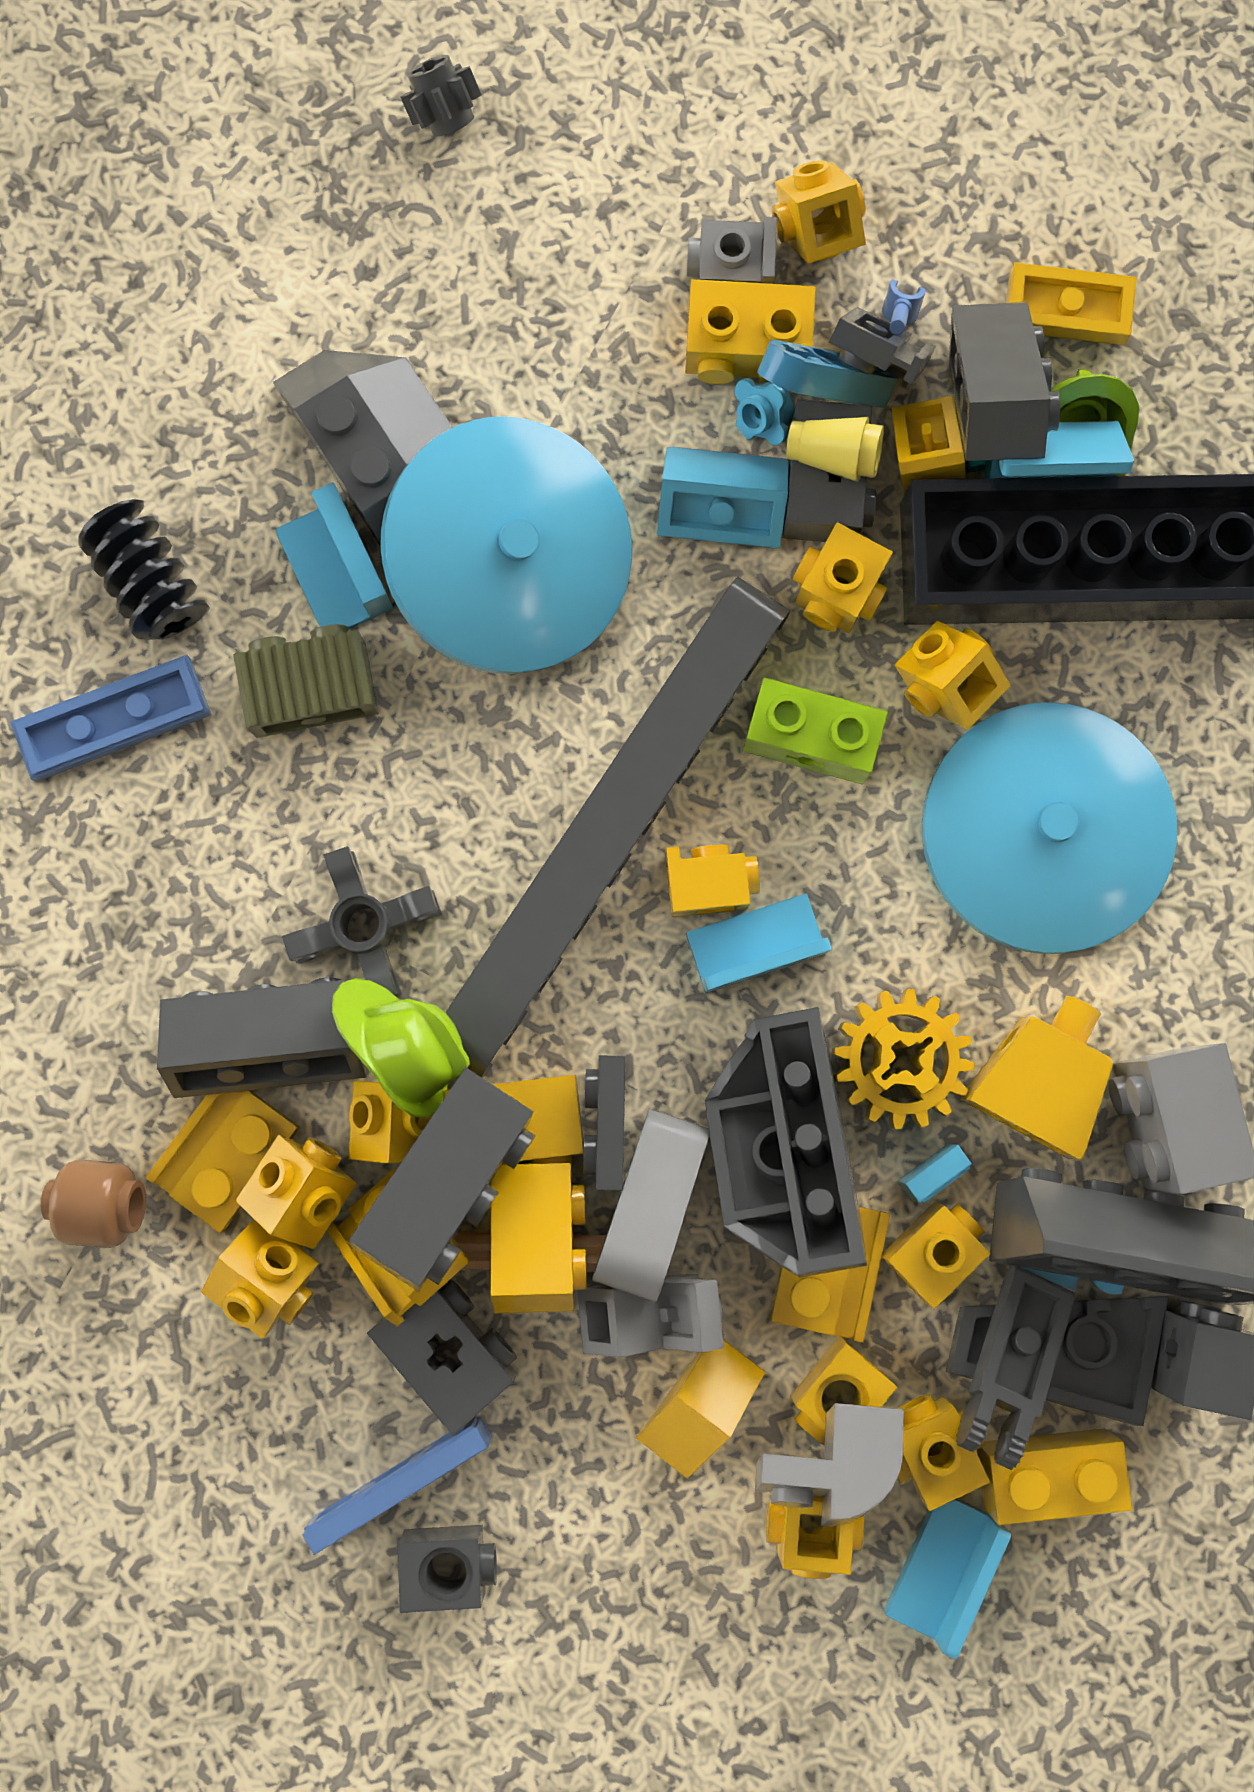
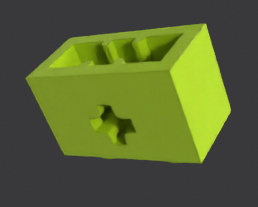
M763 677L742 752L863 785L872 773L888 711Z

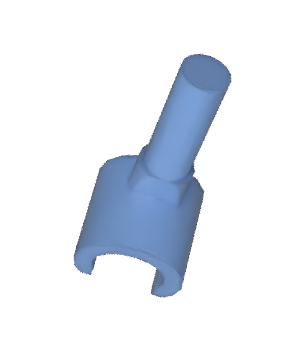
M892 279L884 300L882 314L890 322V331L895 335H899L904 332L907 325L915 323L926 290L923 287H919L917 294L906 295L897 289L898 280Z

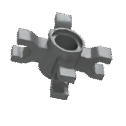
M346 846L323 854L339 901L332 909L328 922L282 936L289 960L300 964L344 947L358 955L365 980H371L381 985L396 997L402 995L386 947L391 943L396 929L442 915L434 890H431L430 886H426L381 903L376 898L368 895L354 851H350V848ZM359 910H374L379 919L377 932L367 941L354 942L348 933L350 918Z

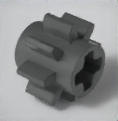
M440 55L420 63L408 72L407 76L411 83L409 86L411 91L400 96L412 125L420 124L421 129L429 126L432 134L438 137L453 133L465 127L474 119L471 109L473 107L472 100L482 96L470 66L462 68L461 64L453 66L449 55Z

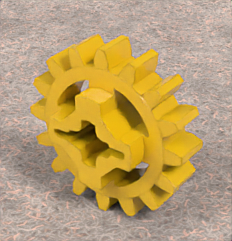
M915 989L903 990L899 1004L894 1003L888 991L878 993V1010L876 1011L864 1002L857 1004L854 1009L861 1022L858 1025L847 1022L841 1023L838 1030L849 1038L848 1045L832 1048L831 1052L832 1056L846 1060L847 1068L836 1073L834 1079L835 1082L851 1081L854 1089L845 1099L847 1104L855 1105L864 1100L868 1102L869 1105L866 1110L865 1119L870 1122H876L884 1111L888 1112L890 1128L902 1129L906 1114L911 1115L917 1127L929 1126L927 1110L930 1108L942 1116H948L952 1112L948 1101L945 1099L948 1093L966 1096L968 1092L963 1083L956 1080L958 1073L975 1069V1063L967 1059H961L959 1049L965 1048L973 1042L971 1036L955 1037L951 1030L961 1017L957 1012L942 1018L936 1013L939 1008L940 998L936 996L929 997L922 1006L916 1005ZM907 1016L917 1019L925 1025L914 1033L899 1031L893 1022L890 1023L887 1018ZM867 1036V1039L874 1046L873 1066L863 1074L861 1049ZM924 1041L915 1050L916 1054L910 1060L912 1067L915 1069L912 1074L907 1070H900L881 1077L882 1074L891 1068L889 1064L896 1058L895 1053L891 1049L894 1044L898 1048H905ZM941 1046L944 1064L939 1079L933 1072L934 1051ZM892 1085L906 1086L918 1100L898 1103L890 1101L879 1094L888 1090Z

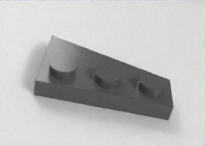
M1168 1296L1074 1301L1045 1400L1130 1425L1144 1426ZM995 1305L964 1306L959 1308L945 1372L973 1379Z

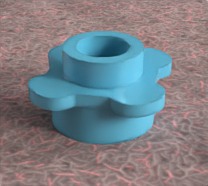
M750 378L740 380L734 389L735 396L739 401L737 407L738 419L736 420L737 428L747 440L761 437L766 438L771 445H779L784 442L788 436L787 426L791 423L794 415V405L789 392L769 381L756 385Z

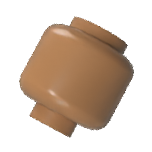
M92 1160L68 1162L58 1172L55 1181H49L45 1185L41 1196V1214L45 1220L50 1221V1228L56 1239L64 1244L75 1246L113 1248L120 1245L130 1233L138 1231L144 1219L146 1209V1190L144 1184L140 1180H136L133 1171L120 1162Z

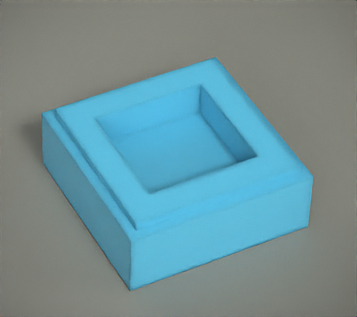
M948 1143L897 1182L910 1200L925 1203L968 1171L972 1163L959 1145Z

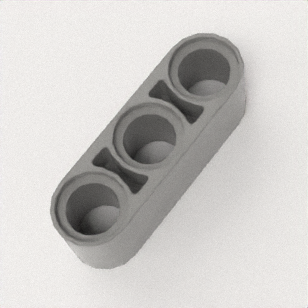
M649 1108L592 1281L656 1303L671 1262L710 1133L709 1128Z

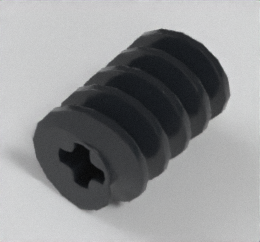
M138 499L121 501L106 507L91 517L83 526L78 536V545L87 556H91L93 570L100 577H104L105 590L111 597L117 598L116 608L124 618L130 619L129 630L137 639L146 641L170 638L197 623L208 613L210 607L205 600H195L186 604L185 601L195 593L197 586L192 579H182L173 582L182 573L185 566L179 558H169L160 561L170 552L172 544L166 537L150 539L159 528V523L154 516H143L135 519L143 510L144 501Z

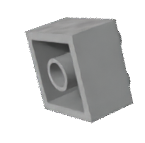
M1226 1043L1187 1046L1113 1063L1116 1077L1109 1079L1110 1098L1116 1113L1119 1116H1127L1132 1140L1126 1141L1124 1144L1127 1165L1135 1180H1143L1145 1189L1182 1195L1254 1178V1149Z

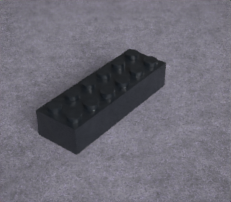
M1254 474L920 479L910 481L900 503L904 625L934 624L936 621L944 624L1254 619Z

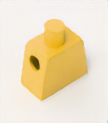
M1067 995L1051 1025L1033 1016L1020 1018L968 1085L966 1096H961L960 1100L1067 1159L1082 1160L1113 1066V1060L1109 1056L1086 1045L1101 1012L1090 1004Z

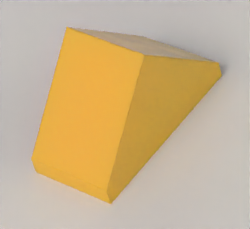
M953 395L891 407L904 495L911 480L966 479L964 451Z
M724 1339V1348L697 1353L636 1436L637 1440L687 1479L731 1437L766 1373Z

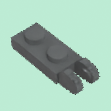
M1016 1265L1006 1270L968 1392L973 1396L964 1408L960 1420L961 1424L956 1435L957 1446L970 1452L977 1450L986 1436L987 1426L990 1423L994 1407L998 1406L1011 1413L1002 1425L999 1433L996 1451L994 1452L995 1463L1010 1470L1013 1467L1016 1468V1465L1020 1463V1459L1023 1457L1024 1450L1026 1449V1443L1029 1440L1034 1419L1040 1418L1075 1300V1292Z

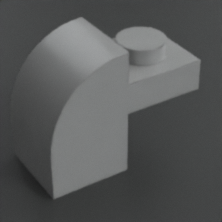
M699 1274L666 1276L656 1303L601 1283L589 1285L587 1290H577L583 1354L620 1358L660 1349L703 1353L724 1348L722 1333L723 1308L718 1295L717 1280L699 1279Z
M835 1403L826 1413L824 1459L762 1454L756 1463L755 1491L771 1493V1504L796 1508L813 1507V1497H823L822 1526L842 1525L860 1518L877 1506L889 1494L898 1478L903 1456L904 1409Z

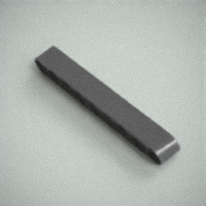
M735 578L723 594L447 1009L446 1014L455 1024L462 1040L463 1049L469 1057L470 1065L468 1069L481 1078H484L493 1066L491 1064L492 1059L502 1045L506 1046L528 1013L526 1008L537 991L541 993L563 960L561 955L572 938L576 940L598 907L595 904L607 886L611 887L631 857L630 851L640 835L646 834L666 804L664 800L675 782L679 784L699 754V747L708 732L711 731L713 733L734 701L732 697L742 681H747L767 651L768 648L766 646L777 629L780 631L791 612L790 609L741 578Z

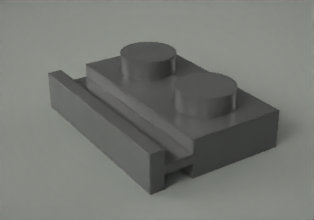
M856 307L839 319L829 340V343L842 349L839 358L846 364L869 374H873L876 367L887 371L895 364L907 370L903 380L910 384L924 371L936 348L935 345L929 342L922 349L908 343L912 335L911 333L904 330L902 334L895 335L890 331L889 322L859 307Z
M599 1055L598 1069H586L585 1108L598 1109L597 1135H584L583 1175H596V1190H623L625 1056Z

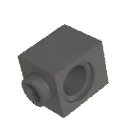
M483 1525L404 1529L397 1542L400 1613L481 1608L486 1593L485 1586L496 1585L497 1583L495 1543L483 1544ZM441 1553L455 1554L464 1562L467 1573L457 1580L443 1579L435 1572L432 1559Z

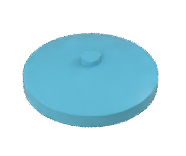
M507 416L487 417L457 425L443 432L423 447L403 469L393 486L383 514L381 556L386 581L395 603L409 625L431 647L447 658L479 671L496 674H521L542 670L575 656L588 647L605 630L619 609L626 592L632 564V539L627 512L614 482L597 459L581 444L563 432L537 421Z
M1032 703L1009 708L986 718L966 732L950 748L933 774L927 789L922 813V842L927 865L935 885L945 901L965 923L992 941L1009 948L1038 954H1061L1076 952L1106 942L1127 930L1149 910L1162 891L1173 865L1177 844V816L1172 793L1163 771L1144 744L1130 731L1114 720L1087 708L1063 703Z

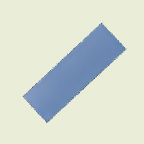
M184 655L13 720L10 723L30 779L38 782L212 714L192 660L188 655Z
M475 1416L454 1436L450 1432L313 1516L302 1534L313 1555L487 1449L492 1436L481 1417L477 1418Z

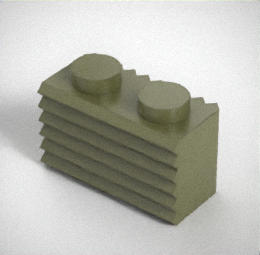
M340 624L326 625L310 632L311 639L309 640L301 639L297 642H286L284 637H264L251 641L248 644V651L233 654L246 728L256 738L378 715L366 643L359 630L348 631L346 625Z

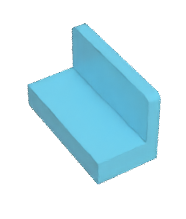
M1119 421L1060 422L1058 431L1047 433L1045 458L986 460L984 478L1116 476V474L1130 473L1134 458Z
M667 447L662 477L657 536L780 548L788 496L789 461L785 458Z
M332 482L311 492L318 509L278 527L276 534L319 626L340 624L346 625L350 629L394 609L335 483Z
M807 893L686 932L705 994L823 956L832 950L828 937L822 939Z
M958 1498L930 1512L928 1510L884 1608L886 1616L934 1639L942 1654L956 1660L1010 1541L1011 1533L1004 1525H998L987 1512Z

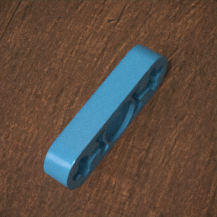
M770 340L757 371L767 381L797 394L879 408H886L899 379V376L889 369L884 371L876 367L873 374L860 371L843 362L839 358L840 352L779 340Z

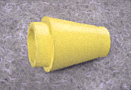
M869 417L806 420L805 422L793 420L788 435L786 456L788 460H796L799 463L855 482H859L861 476L875 478L881 457L884 426L869 424Z

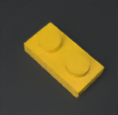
M1014 262L1009 273L1006 303L1028 302L1033 326H1042L1044 336L1125 346L1132 332L1137 277Z

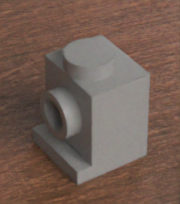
M765 217L764 222L702 220L701 237L688 239L687 276L699 277L698 280L773 284L775 278L777 217ZM723 252L741 254L735 257H730L725 255Z

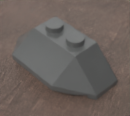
M323 350L275 380L273 384L381 547L383 514L395 482L403 469L423 447L443 432L451 429L452 426L406 357Z
M814 1007L754 1019L744 1035V1041L730 1058L705 1099L724 1227L799 1278L867 1266L860 1209L837 1087L819 1008Z

